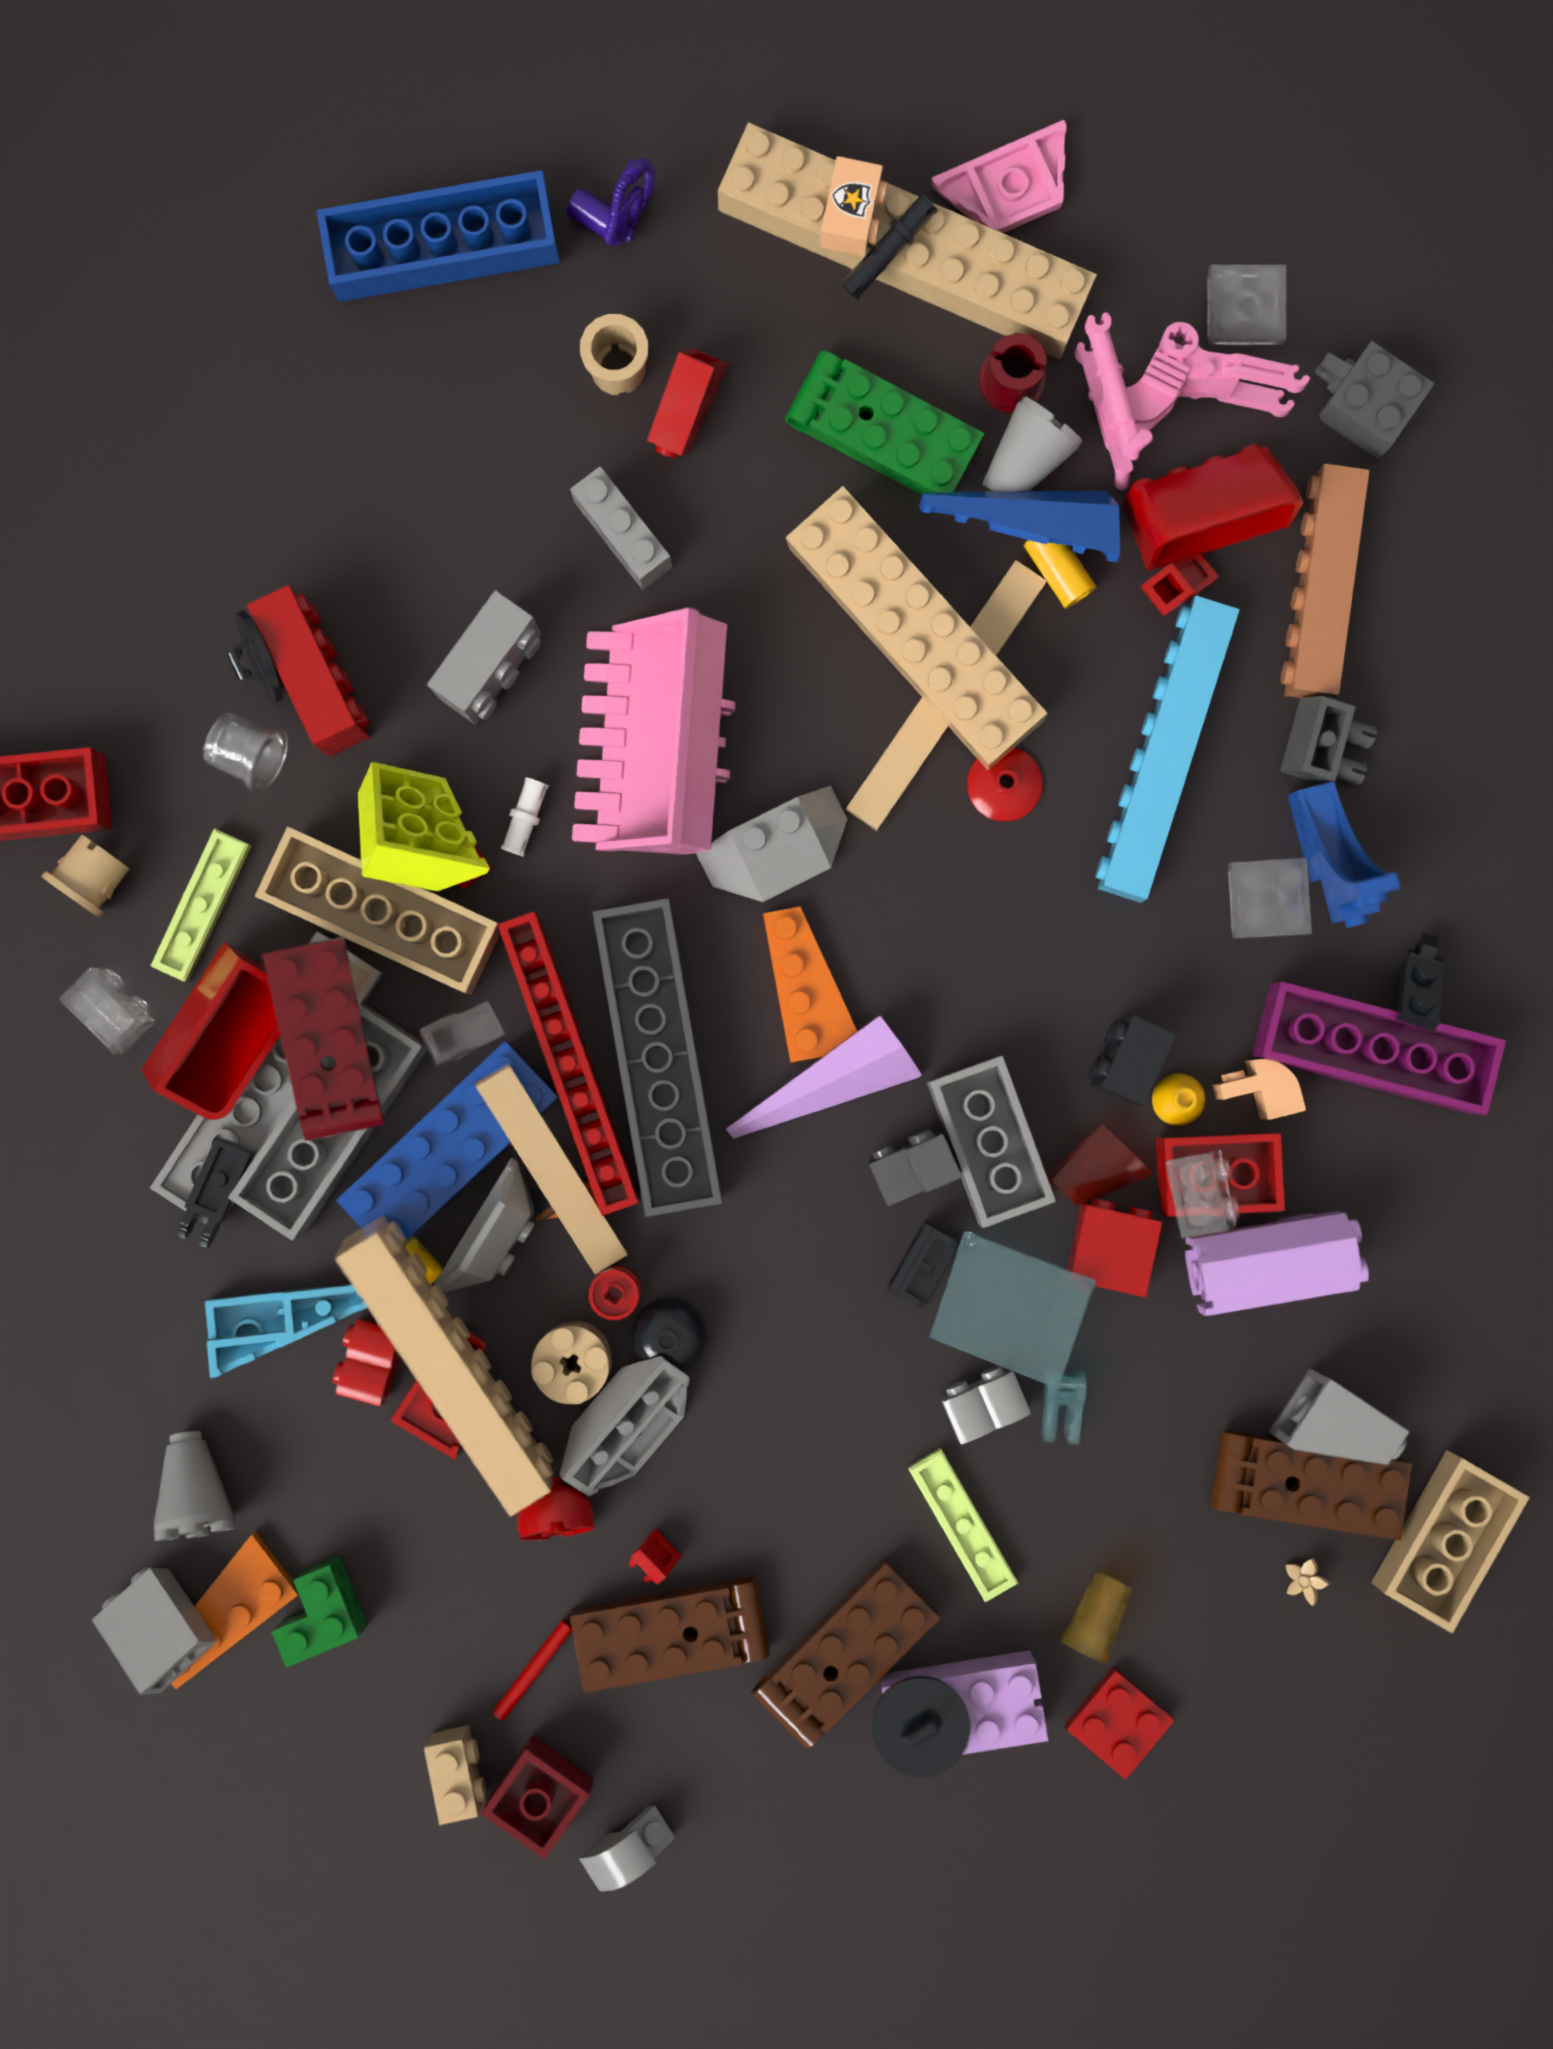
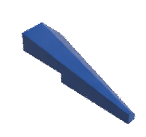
M1107 491L926 492L922 495L919 508L923 513L935 512L955 515V521L965 524L968 518L988 521V525H990L989 530L1046 545L1049 542L1073 546L1072 552L1083 554L1086 548L1099 550L1104 553L1106 560L1117 563L1120 556L1119 504Z

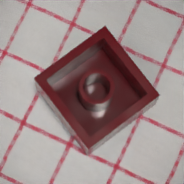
M531 1735L488 1796L481 1815L545 1860L590 1796L594 1779Z

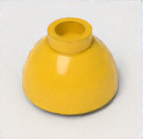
M1173 1073L1162 1078L1155 1086L1152 1094V1105L1157 1116L1165 1123L1174 1126H1184L1194 1122L1202 1114L1206 1102L1205 1092L1201 1084L1195 1078L1183 1073Z

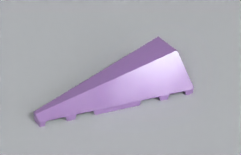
M878 1015L821 1059L815 1061L729 1125L726 1130L734 1139L916 1079L922 1074L883 1018Z

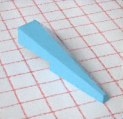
M353 1284L207 1299L205 1301L210 1378L218 1377L236 1367L251 1362L262 1355L290 1344L353 1313L368 1308Z

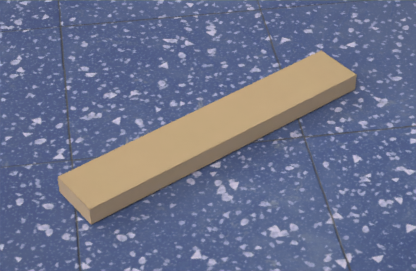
M509 1063L475 1083L476 1088L594 1274H598L627 1256L628 1254L604 1215L601 1216L598 1205Z

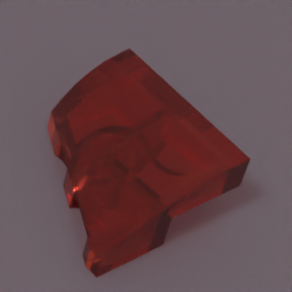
M1099 1124L1076 1151L1071 1152L1050 1175L1048 1181L1077 1206L1093 1198L1146 1179L1153 1172L1106 1127Z

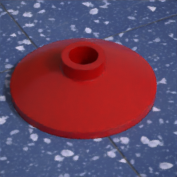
M1017 748L1012 749L989 771L976 759L970 768L967 778V791L972 804L982 815L995 821L1009 822L1024 817L1036 806L1042 793L1043 782L1038 765L1030 755ZM1004 775L1011 777L1013 786L1008 789L1003 788L999 782L1000 777Z

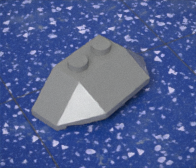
M830 785L798 796L726 832L711 842L710 851L698 852L696 855L712 887L765 902L831 869L847 817Z
M516 1156L509 1160L433 1287L437 1285L443 1292L491 1281L497 1274L502 1276L506 1274L515 1259V1256L510 1254L517 1241L524 1243L535 1226V1223L530 1221L535 1211L523 1160Z
M662 1356L621 1367L572 1425L560 1472L562 1480L586 1495L591 1496L597 1493L598 1489L613 1486L634 1476L684 1418L689 1376Z

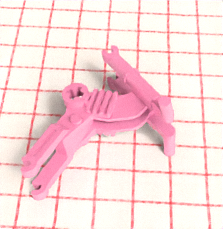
M1107 312L1102 314L1099 322L1100 325L1095 323L1094 316L1090 315L1087 318L1085 331L1091 343L1089 352L1085 350V345L1082 342L1078 343L1075 350V358L1083 366L1090 390L1088 393L1089 400L1093 401L1104 443L1111 455L1115 469V487L1118 490H1126L1129 487L1130 472L1133 470L1131 460L1138 459L1140 451L1151 442L1152 433L1149 430L1166 417L1172 410L1178 397H1190L1192 399H1199L1200 397L1217 398L1221 402L1267 411L1276 417H1284L1290 413L1294 406V401L1289 400L1285 405L1280 404L1279 402L1284 394L1283 390H1275L1240 382L1239 380L1243 379L1285 388L1292 393L1301 392L1310 380L1308 375L1303 376L1301 380L1294 378L1299 370L1298 365H1287L1239 353L1228 355L1205 351L1198 346L1199 337L1196 330L1188 323L1176 322L1166 328L1159 347L1143 377L1135 385L1125 387L1122 376L1123 367L1118 363L1109 332L1111 317ZM1175 337L1183 339L1182 345L1175 343Z

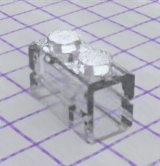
M91 967L59 1000L113 1054H124L154 1025L155 1021L148 1015L151 1008L137 995L130 997L121 988L124 985V981L109 968L103 971L100 968Z

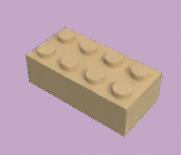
M1446 1450L1403 1525L1401 1541H1394L1371 1583L1384 1594L1453 1633L1530 1497Z

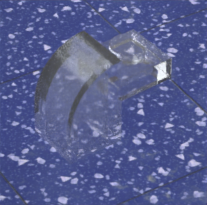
M489 1001L458 1015L455 1012L421 1028L419 1031L436 1067L465 1057L470 1052L505 1035Z

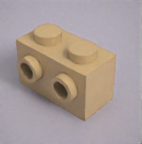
M469 1725L431 1733L424 1751L439 1825L478 1817L483 1803L487 1801V1789L484 1778L479 1776L477 1763H479V1749L476 1740L471 1737Z

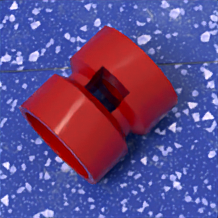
M613 1265L604 1269L592 1281L589 1289V1302L592 1309L600 1317L607 1320H620L627 1317L636 1308L641 1298V1281L632 1269L623 1265Z

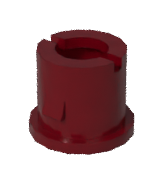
M1013 333L1004 336L995 344L992 353L985 359L980 369L978 384L983 399L991 408L1001 413L1013 414L1017 403L1022 397H1028L1036 403L1039 401L1045 389L1047 356L1043 346L1037 339L1027 334ZM1008 359L1019 360L1025 363L1032 372L1023 378H1013L1003 370L1001 362Z

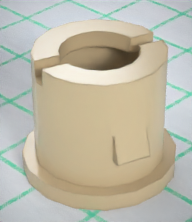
M606 314L596 318L585 328L580 339V356L585 369L592 375L597 386L602 391L611 395H619V392H633L642 383L646 374L649 344L643 328L634 319L622 314ZM618 343L619 351L627 353L633 359L627 367L619 370H608L602 367L605 357L612 353L611 344Z
M81 835L68 853L57 861L59 864L50 874L45 871L41 877L100 918L104 911L99 908L107 898H111L114 889L130 869L87 837Z

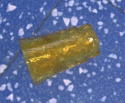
M1097 1571L1092 1585H1088L1078 1609L1059 1640L1086 1656L1109 1664L1113 1643L1128 1605L1125 1601L1129 1597L1132 1588L1111 1576Z

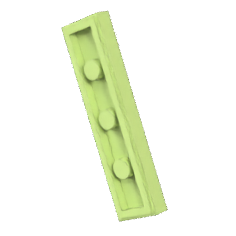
M217 829L213 830L151 967L184 982L190 981L252 845Z
M941 1447L909 1465V1471L984 1601L987 1602L1018 1584L1017 1579Z

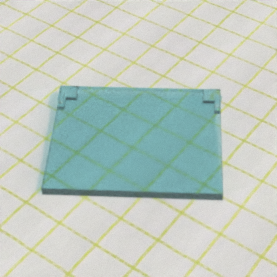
M965 1231L961 1237L957 1256L929 1338L1058 1389L1093 1290H1095L1096 1280Z

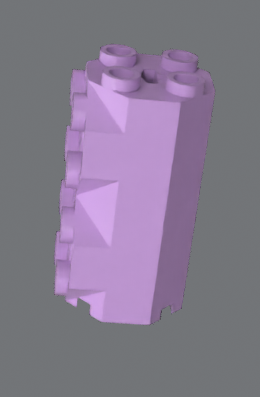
M1340 1211L1315 1215L1306 1213L1278 1218L1274 1222L1245 1227L1231 1226L1203 1231L1202 1234L1186 1236V1244L1191 1246L1190 1250L1185 1251L1190 1288L1193 1296L1201 1295L1204 1302L1196 1304L1199 1313L1209 1316L1359 1290L1360 1282L1368 1281L1369 1274L1365 1260L1360 1258L1357 1243L1361 1242L1362 1235L1358 1221L1356 1219L1348 1220L1346 1213Z

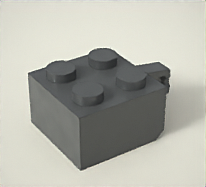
M1372 340L1356 361L1349 358L1343 361L1328 352L1314 371V373L1329 384L1327 389L1333 393L1319 414L1322 422L1378 460L1393 445L1435 384Z

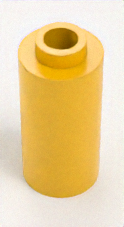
M1030 540L1024 544L1025 549L1065 609L1075 605L1097 588L1069 545L1049 542L1046 545Z

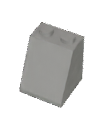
M1312 1369L1308 1370L1268 1431L1294 1450L1386 1465L1389 1464L1391 1459H1396L1403 1452L1407 1443L1405 1438L1409 1433L1408 1430L1331 1379Z

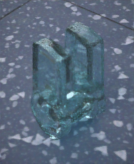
M1046 1368L1043 1385L1044 1407L1041 1432L1044 1442H1054L1056 1440V1432L1059 1431L1057 1426L1059 1408L1061 1405L1066 1404L1067 1412L1066 1418H1064L1066 1424L1065 1438L1069 1444L1079 1445L1082 1411L1087 1392L1086 1372L1077 1371L1076 1375L1056 1373L1055 1369Z

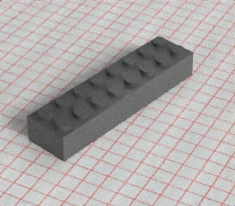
M667 898L593 911L645 1217L722 1204V1191L671 902Z

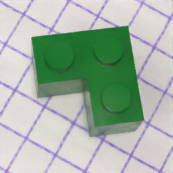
M340 1555L304 1569L293 1580L305 1610L282 1619L271 1631L285 1667L359 1638L367 1627V1623Z

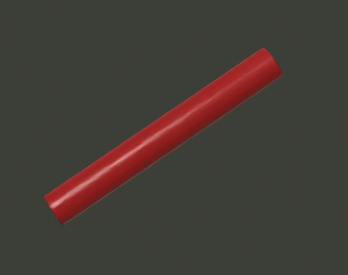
M566 1619L560 1621L492 1710L496 1718L501 1721L506 1719L572 1632V1626Z

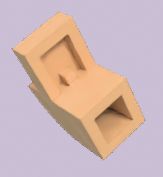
M1246 1060L1248 1076H1245L1244 1070H1239L1221 1075L1223 1082L1212 1085L1215 1099L1224 1100L1253 1092L1259 1118L1263 1120H1271L1306 1111L1302 1092L1296 1077L1286 1066L1273 1060Z

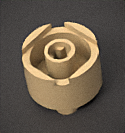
M582 1321L567 1322L552 1328L540 1340L532 1357V1378L539 1389L550 1399L564 1404H580L592 1398L603 1387L612 1369V1353L605 1335L595 1326ZM572 1354L579 1357L577 1364L582 1368L575 1367L573 1370L567 1368V1360L564 1357L570 1358Z

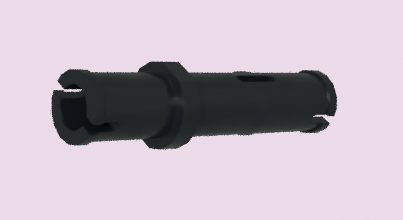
M920 193L914 203L898 220L894 218L889 223L890 229L848 276L840 282L853 298L858 300L862 293L886 269L906 245L911 246L916 241L914 236L938 212L934 204L924 194Z

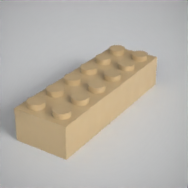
M288 826L255 897L469 995L473 994L501 934L498 923L425 889L363 877L361 860Z

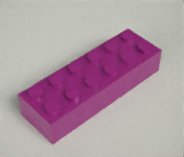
M1281 981L1271 983L1269 986L1251 1057L1273 1060L1284 1066L1471 1115H1488L1506 1040L1439 1023L1435 1031L1396 1020V1011Z

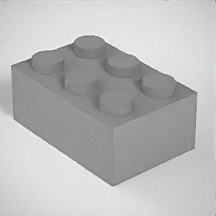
M495 590L427 683L428 687L441 701L473 724L477 725L480 719L486 720L496 708L497 701H495V698L503 688L508 690L516 681L519 675L517 668L525 657L527 659L532 658L541 645L542 641L539 638L542 634L534 618Z

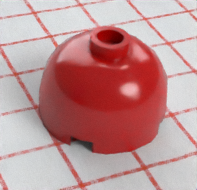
M561 1477L551 1478V1492L517 1512L519 1539L521 1541L550 1539V1536L563 1535V1537L593 1531L595 1519L591 1501L585 1493L574 1486L563 1484Z

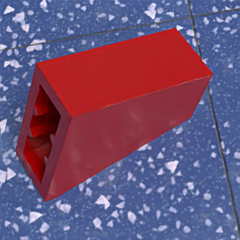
M697 349L678 353L647 439L648 442L657 445L655 451L676 459L677 455L683 456L690 452L729 363Z

